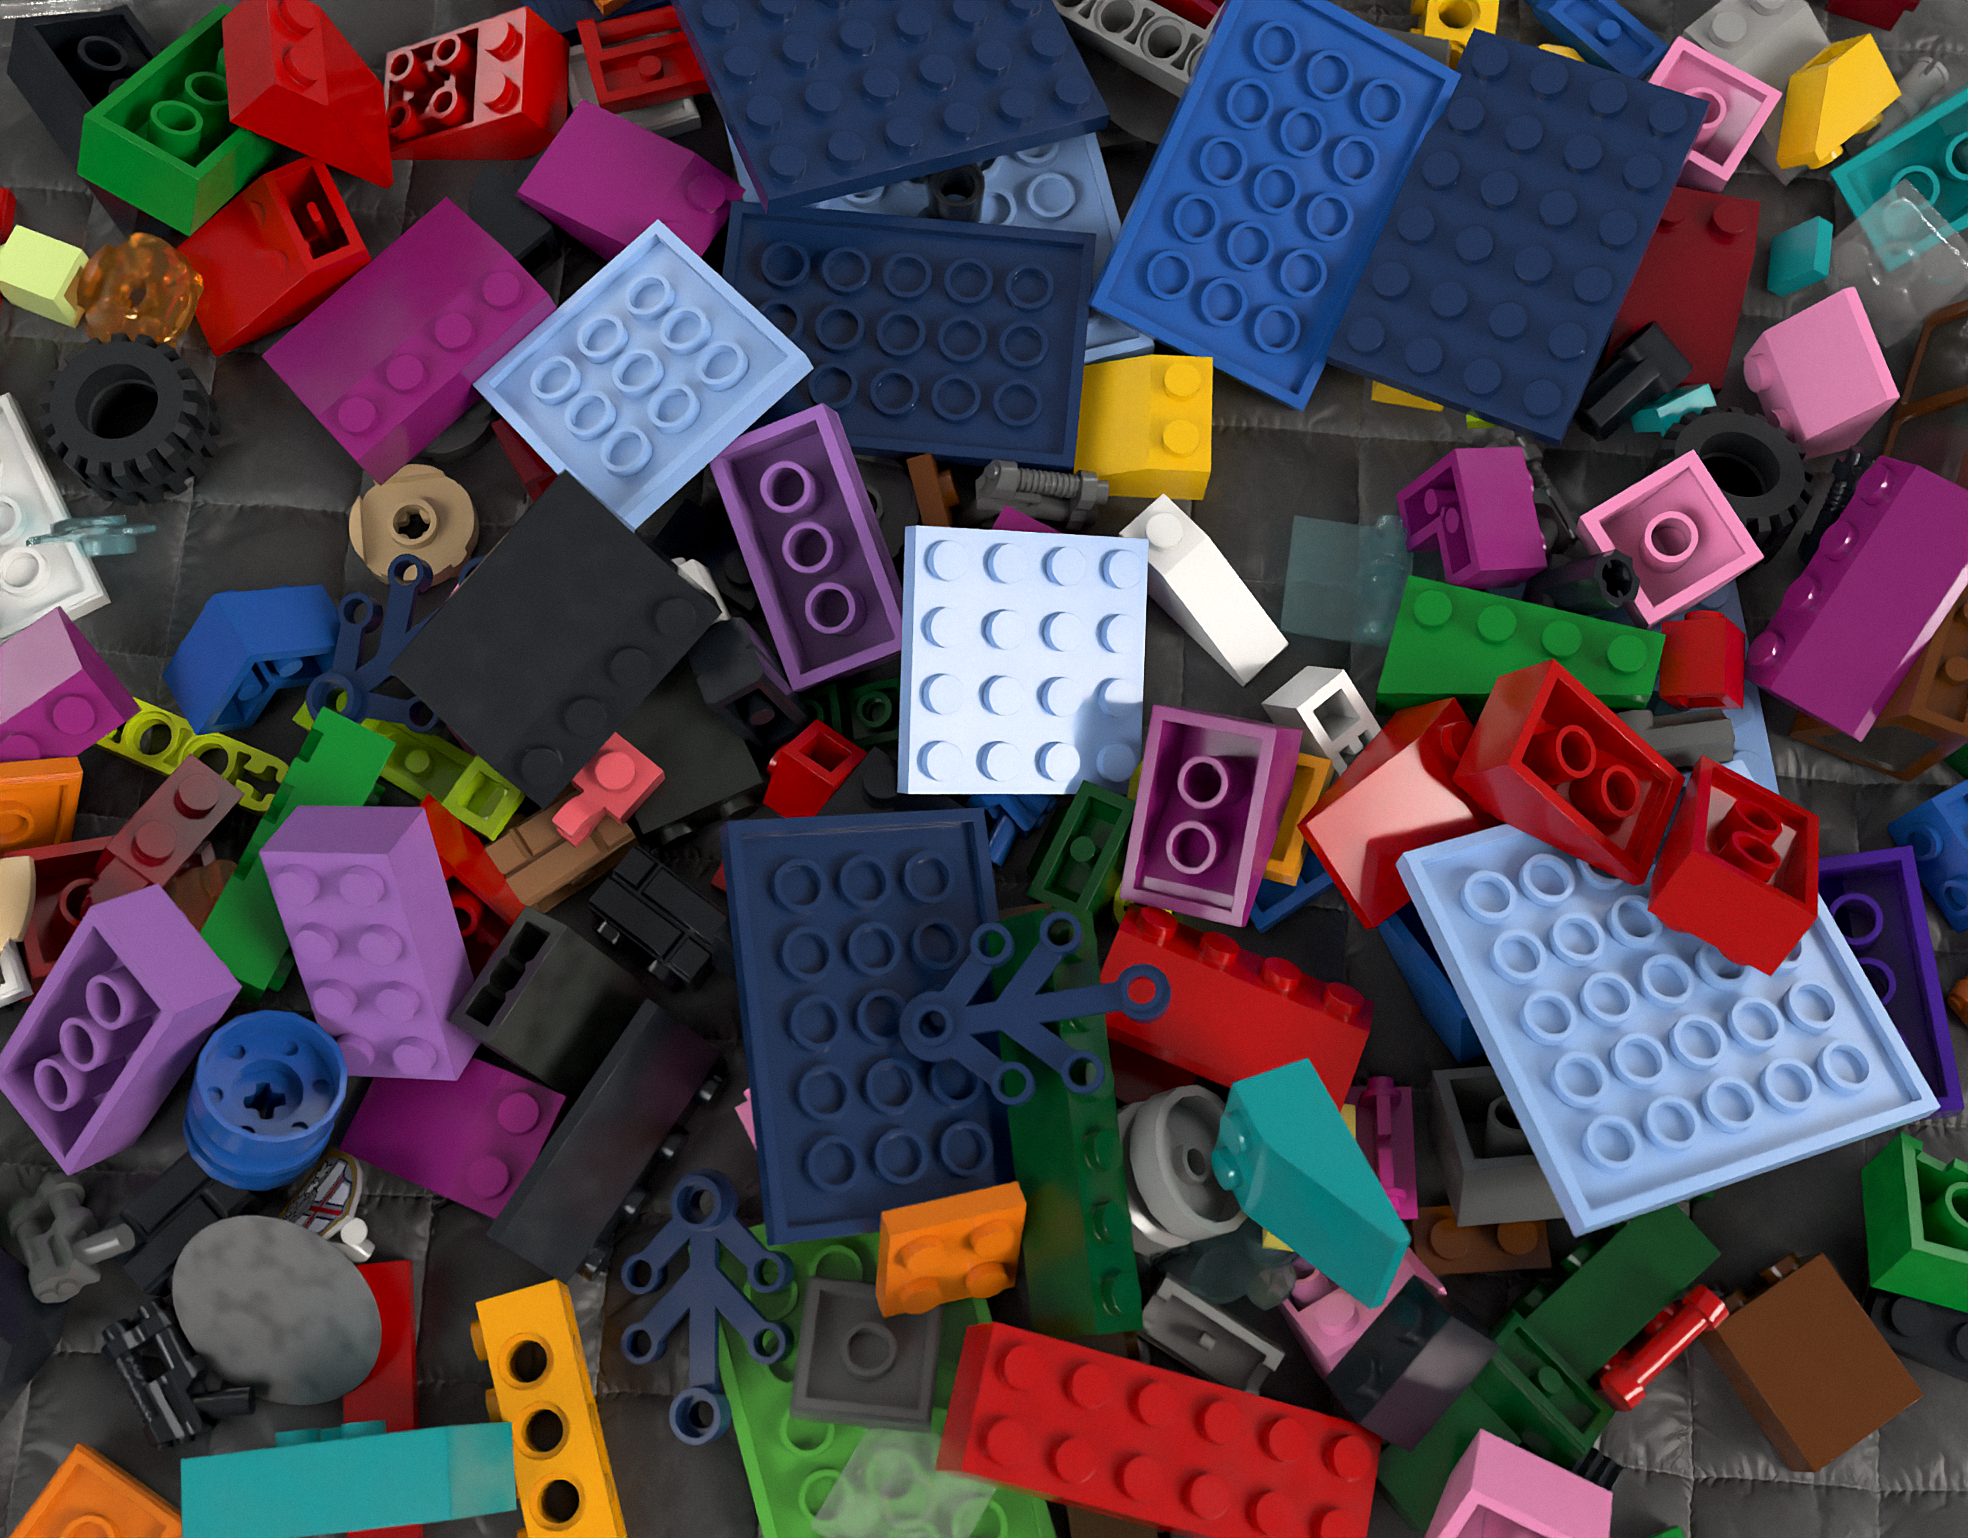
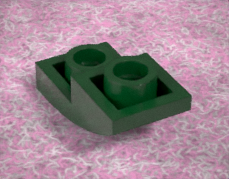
M901 676L849 689H844L837 683L801 692L800 696L804 699L813 722L816 719L820 720L865 752L871 751L874 746L879 749L899 746Z

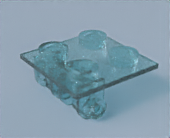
M1382 515L1378 517L1377 525L1368 527L1294 516L1279 631L1389 648L1408 575H1412L1414 552H1407L1405 542L1408 531L1402 527V518L1395 515Z

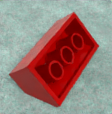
M1131 902L1129 903L1101 970V984L1117 982L1119 975L1132 965L1150 964L1159 968L1166 975L1172 989V1002L1165 1015L1151 1023L1134 1022L1128 1019L1122 1011L1106 1013L1105 1021L1108 1038L1228 1088H1231L1234 1082L1309 1058L1338 1111L1341 1113L1370 1032L1374 1002L1365 999L1359 991L1349 985L1338 982L1328 984L1306 975L1288 960L1279 957L1265 958L1240 948L1237 942L1227 935L1212 931L1204 933L1179 923L1166 910L1153 906L1140 907ZM1139 979L1131 985L1129 997L1138 1004L1148 1003L1153 999L1156 987L1147 979Z

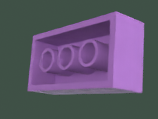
M821 403L738 436L709 464L792 691L804 692L809 689L826 686L900 658L902 649L903 589L838 413L824 403Z
M297 806L261 848L259 853L316 1022L339 1045L348 1069L347 1076L457 1081L481 1042L448 1020L474 983V978L424 807Z
M159 883L93 905L89 908L1 1052L0 1089L68 1176L134 1146L242 986Z

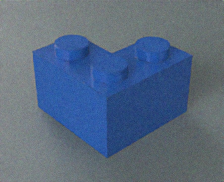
M322 584L296 587L281 585L273 589L251 591L225 590L213 594L205 603L200 616L186 638L180 643L177 652L162 674L163 679L196 736L251 728L277 689L310 685L316 677L327 672L330 668L332 669L341 625L338 619L337 608Z

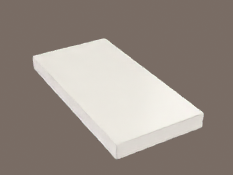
M9 392L0 396L1 646L57 606H61L73 621L111 603L17 400Z

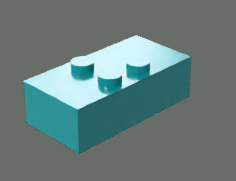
M386 1420L343 1424L337 1428H314L275 1433V1448L181 1459L182 1538H297L453 1520L517 1510L512 1422L445 1426L386 1434Z

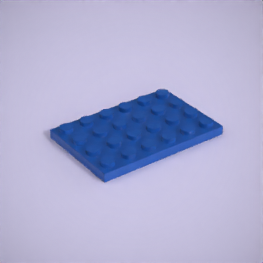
M1226 0L1093 287L1087 305L1090 306L1089 308L1185 356L1213 357V370L1295 411H1304L1327 362L1326 353L1423 139L1445 111L1461 74L1327 0Z

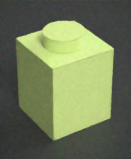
M16 224L7 242L0 246V291L12 305L76 328L101 284L103 277L82 249Z

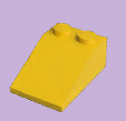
M1151 354L1084 366L1073 475L1077 474L1078 470L1095 472L1098 480L1108 481V496L1159 498L1164 493L1169 499L1203 500L1211 473L1213 357Z

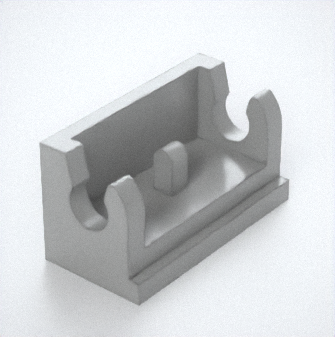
M1167 1271L1142 1309L1144 1329L1136 1330L1139 1336L1209 1382L1259 1396V1389L1268 1373L1274 1372L1285 1355L1280 1344Z

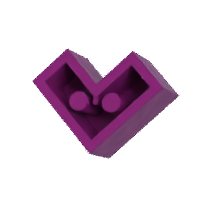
M1522 446L1454 449L1396 494L1407 552L1441 551L1447 584L1472 590L1515 588L1548 567L1545 556L1546 539L1539 528L1533 500V478L1527 470Z

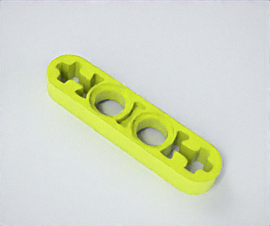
M135 697L133 699L142 711L126 721L123 732L116 728L92 745L167 778L190 753L199 759L209 749H225L228 754V765L220 776L244 793L237 807L262 818L267 813L275 795L267 794L263 799V795L253 786L241 781L245 770L252 776L268 782L276 775V780L281 784L290 768L279 758L223 734L211 733L196 736L187 719ZM153 725H168L172 735L168 747L156 755L143 754L140 748V740L143 733Z

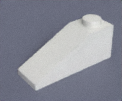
M1164 493L1119 533L1118 537L1149 539L1147 594L1243 688L1288 647L1289 643L1208 535Z
M1306 666L1261 703L1274 724L1303 729L1299 753L1332 760L1335 771L1329 788L1381 730L1347 673L1342 669Z

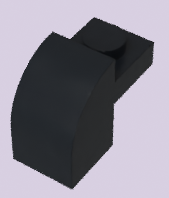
M550 145L537 155H530L524 158L516 166L513 174L506 179L489 164L476 178L471 188L468 202L470 218L505 248L534 279L560 259L562 254L553 227L543 218L541 213L515 195Z

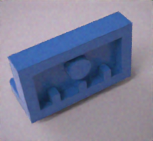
M1967 779L1927 800L1887 825V830L1898 847L1912 845L1920 880L1957 933L1968 930Z

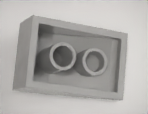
M1721 0L1687 27L1681 37L1783 93L1748 148V151L1787 187L1809 169L1808 165H1802L1781 170L1776 161L1789 77L1827 47L1830 42L1805 0Z

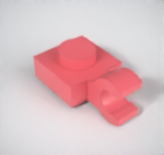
M615 732L571 780L573 787L582 794L569 800L553 817L551 821L558 827L556 832L575 848H578L607 814L623 826L666 779L664 771Z

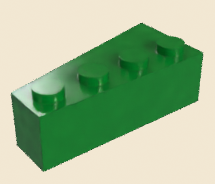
M1408 575L1376 693L1374 715H1394L1401 709L1452 697L1456 698L1464 712H1482L1498 676L1550 659H1555L1614 714L1631 710H1644L1652 695L1666 634Z
M324 706L321 708L298 756L294 758L267 813L261 819L237 868L230 876L200 932L202 938L219 959L226 964L232 975L242 986L236 996L255 1005L267 987L276 992L280 991L296 961L294 954L286 951L290 942L259 851L297 806L376 807L385 791V787L377 784L376 781L396 745L395 742Z
M1900 1131L1861 1170L1870 1286L1968 1313V1164L1957 1158H1954L1949 1164L1922 1152L1924 1142Z

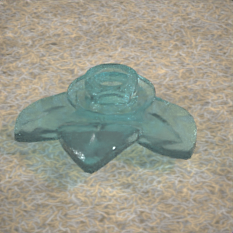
M126 515L69 518L50 524L51 534L30 537L26 540V546L83 542L85 557L138 552L136 537L156 534V526L149 523L127 524Z
M1248 1217L1235 1231L1192 1241L1188 1244V1246L1202 1255L1191 1274L1189 1289L1201 1298L1214 1304L1233 1302L1247 1294L1248 1298L1262 1310H1268L1284 1302L1294 1290L1297 1277L1293 1263L1300 1255L1294 1251L1280 1250L1278 1247L1263 1246V1227Z

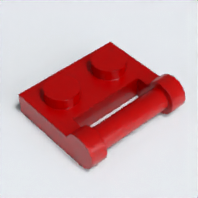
M672 5L595 23L594 18L576 21L599 107L613 114H619L711 91ZM681 29L680 32L602 50L603 46Z
M1697 1284L1683 1299L1671 1301L1642 1328L1643 1332L1626 1348L1623 1346L1594 1373L1596 1377L1588 1385L1615 1412L1631 1411L1646 1397L1643 1389L1701 1332L1713 1331L1729 1316L1727 1308L1713 1292L1703 1285Z

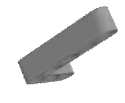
M1052 0L1071 38L1180 98L1224 5L1223 3L1204 30L1150 0H1084L1075 7L1072 6L1078 0ZM1132 22L1126 30L1117 32L1122 25ZM1180 47L1174 55L1162 58L1168 50Z

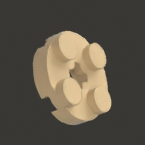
M423 464L403 466L382 486L373 480L375 486L367 491L363 499L358 496L352 506L349 518V533L356 553L378 581L391 585L388 580L389 565L397 556L402 554H412L429 563L433 571L431 586L440 584L448 578L459 576L463 567L471 560V554L476 547L479 535L478 515L465 489L460 484L458 485L456 481L446 477L443 471ZM420 514L423 522L430 524L428 530L423 532L421 537L410 539L407 534H399V527L409 525L411 515ZM416 565L406 569L403 577L405 585L411 584L416 579Z

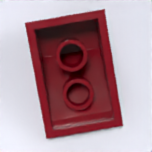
M1675 187L1604 346L1600 371L1613 360L1611 357L1612 352L1625 339L1645 324L1656 320L1694 366L1692 372L1677 386L1709 383L1712 394L1718 395L1721 392L1755 255L1761 202Z

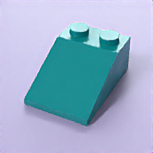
M1968 82L1927 106L1828 172L1888 274L1968 227Z
M1309 1058L1232 1083L1224 1114L1220 1118V1130L1215 1148L1211 1152L1212 1168L1220 1186L1224 1190H1232L1245 1214L1367 1308L1373 1309L1383 1305L1411 1237Z

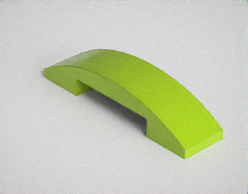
M347 691L341 693L337 698L336 707L339 713L343 711L347 704ZM305 701L292 720L310 732L314 721L310 716ZM368 718L361 723L362 726L396 743L378 778L417 802H420L429 793L470 831L492 842L495 841L527 796L495 771L479 755L473 757L437 735L427 736L411 731L405 724Z

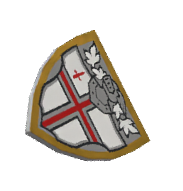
M330 1149L277 1218L290 1221L317 1233L337 1247L354 1265H362L367 1261L375 1248V1245L366 1238L367 1226L365 1222L359 1218H354L362 1192L363 1172L360 1164L352 1155L344 1151Z

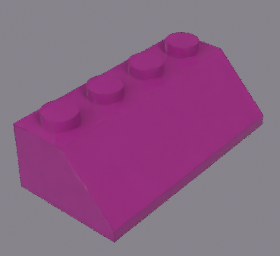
M1880 455L1874 465L1859 479L1855 494L1838 520L1824 532L1819 543V549L1801 576L1786 590L1782 605L1765 631L1751 643L1747 652V658L1745 659L1744 678L1790 708L1862 742L1968 584V490L1918 465Z
M57 606L0 646V763L77 756L142 711L137 702L61 606Z

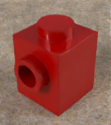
M1692 611L1684 615V620L1662 622L1661 633L1666 634L1660 658L1659 697L1679 712L1721 708L1722 710L1743 709L1746 635L1727 617H1724V614L1716 611Z
M816 719L790 743H784L771 758L766 769V774L771 776V780L762 803L784 818L814 817L868 753Z

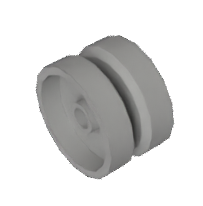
M1198 1085L1180 1086L1153 1095L1148 1101L1135 1102L1117 1108L1120 1140L1123 1146V1164L1128 1204L1132 1217L1134 1251L1143 1255L1164 1252L1188 1245L1192 1241L1235 1231L1249 1217L1242 1211L1232 1190H1224L1215 1177L1211 1164V1152L1215 1148L1220 1130V1118L1224 1114L1226 1104L1217 1094Z

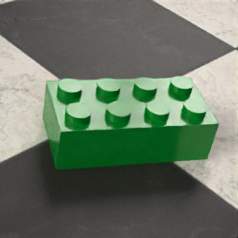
M223 3L214 8L84 115L77 174L189 237L286 147L230 122L222 19L233 9Z

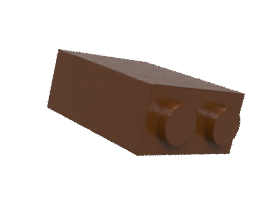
M1793 1250L1763 1266L1758 1273L1764 1281L1744 1294L1740 1287H1736L1719 1296L1718 1298L1727 1308L1729 1316L1713 1331L1701 1332L1697 1337L1791 1472L1816 1473L1925 1395L1823 1252L1797 1257Z

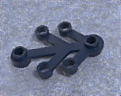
M402 554L397 556L388 568V580L391 588L378 654L362 667L361 661L365 634L375 631L380 626L383 619V608L377 599L361 592H352L340 601L337 614L341 625L332 669L316 677L310 684L306 694L307 709L313 721L316 720L321 708L324 706L360 725L366 718L405 724L411 731L427 736L436 735L446 727L447 724L435 712H433L432 719L428 724L424 726L420 724L419 713L426 704L417 695L408 701L374 693L392 678L397 677L388 668L389 664L438 611L437 609L411 629L417 596L425 593L430 588L433 581V571L425 560L412 554ZM486 556L476 557L463 567L459 575V586ZM416 565V579L411 584L405 585L403 577L406 569ZM365 603L367 614L361 622L356 623L354 611L360 604ZM347 691V704L343 711L339 713L336 707L337 698L341 693Z
M1056 911L1046 916L1042 921L1039 930L1041 940L996 1002L968 1006L991 970L1007 964L1015 951L1014 939L1004 926L998 923H985L974 931L970 941L972 952L942 992L929 991L922 993L906 1005L900 1019V1035L906 1048L922 1060L941 1062L952 1057L989 1083L994 1096L1007 1106L1018 1107L1031 1100L1036 1089L1034 1075L1021 1063H1004L971 1035L1002 1031L1060 1073L1064 1084L1072 1092L1083 1096L1091 1095L1097 1092L1105 1081L1106 1071L1102 1061L1090 1051H1076L1041 1024L1122 1011L1128 1019L1137 1023L1154 1022L1165 1015L1172 1002V989L1166 975L1153 965L1141 963L1126 968L1119 975L1117 982L1038 994L1062 959L1075 953L1081 947L1084 938L1082 926L1074 915L1066 911ZM1067 922L1074 927L1073 939L1063 946L1054 945L1049 940L1051 928L1057 923ZM999 934L1005 939L1004 950L996 957H986L981 953V943L987 935ZM1139 979H1147L1156 987L1153 999L1145 1004L1135 1003L1129 997L1131 985ZM933 1013L942 1014L946 1020L944 1032L936 1038L925 1037L922 1031L924 1019ZM1081 1060H1088L1094 1063L1097 1071L1094 1081L1086 1086L1074 1084L1070 1076L1073 1065ZM1012 1071L1022 1073L1026 1079L1025 1090L1017 1097H1007L1001 1089L1003 1077Z
M704 1168L693 1170L680 1179L671 1196L672 1219L641 1253L629 1256L621 1269V1279L628 1291L634 1294L655 1293L662 1289L667 1281V1264L690 1241V1268L641 1322L633 1323L624 1330L620 1340L622 1354L629 1362L637 1365L656 1362L666 1352L668 1345L667 1335L690 1311L689 1388L674 1398L669 1411V1421L674 1434L681 1441L690 1445L704 1444L719 1439L727 1431L731 1422L732 1413L729 1400L719 1390V1311L747 1341L748 1352L758 1363L773 1364L786 1360L791 1355L795 1343L790 1327L781 1321H768L719 1267V1240L748 1268L747 1277L749 1283L755 1290L761 1293L780 1292L791 1284L794 1277V1265L791 1258L782 1251H769L736 1216L738 1195L732 1181L718 1170ZM707 1190L713 1194L715 1199L714 1210L708 1216L700 1208L701 1196ZM768 1259L775 1261L779 1269L778 1278L772 1285L766 1282L762 1272L763 1266ZM643 1261H646L652 1269L651 1280L647 1285H643L637 1275L638 1267ZM769 1329L774 1331L779 1339V1347L774 1355L768 1354L763 1347V1336ZM643 1330L649 1334L652 1343L651 1349L646 1355H643L637 1347L638 1335ZM703 1401L709 1402L713 1407L714 1420L710 1426H706L699 1417V1408Z

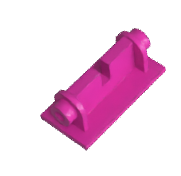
M1390 1077L1367 1079V1087H1350L1345 1099V1104L1355 1105L1356 1142L1399 1218L1418 1219L1411 1087H1394V1079Z

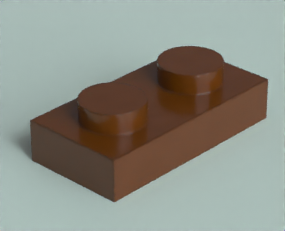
M931 453L906 459L923 526L957 528L951 507L961 504L952 470L950 468L942 470Z
M1451 1205L1417 1207L1418 1219H1407L1408 1233L1411 1237L1409 1242L1410 1249L1434 1276L1552 1268L1546 1219L1457 1227Z

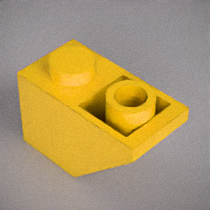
M1871 33L1829 44L1789 77L1776 161L1781 170L1802 165H1808L1809 169H1816L1830 163L1843 152L1842 143L1851 136L1864 133L1880 123L1884 118L1881 111L1902 95Z

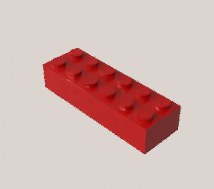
M989 1322L967 1326L935 1471L1190 1538H1366L1382 1437L1354 1422L1001 1323Z

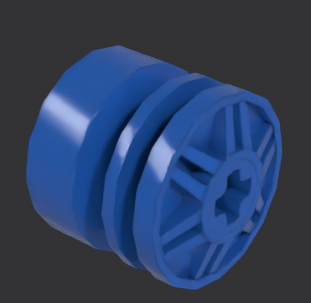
M262 1010L240 1015L216 1030L199 1054L193 1084L185 1109L183 1134L191 1157L209 1177L235 1189L267 1191L292 1184L311 1170L328 1143L330 1133L334 1127V1121L346 1096L348 1069L339 1045L320 1025L291 1012Z

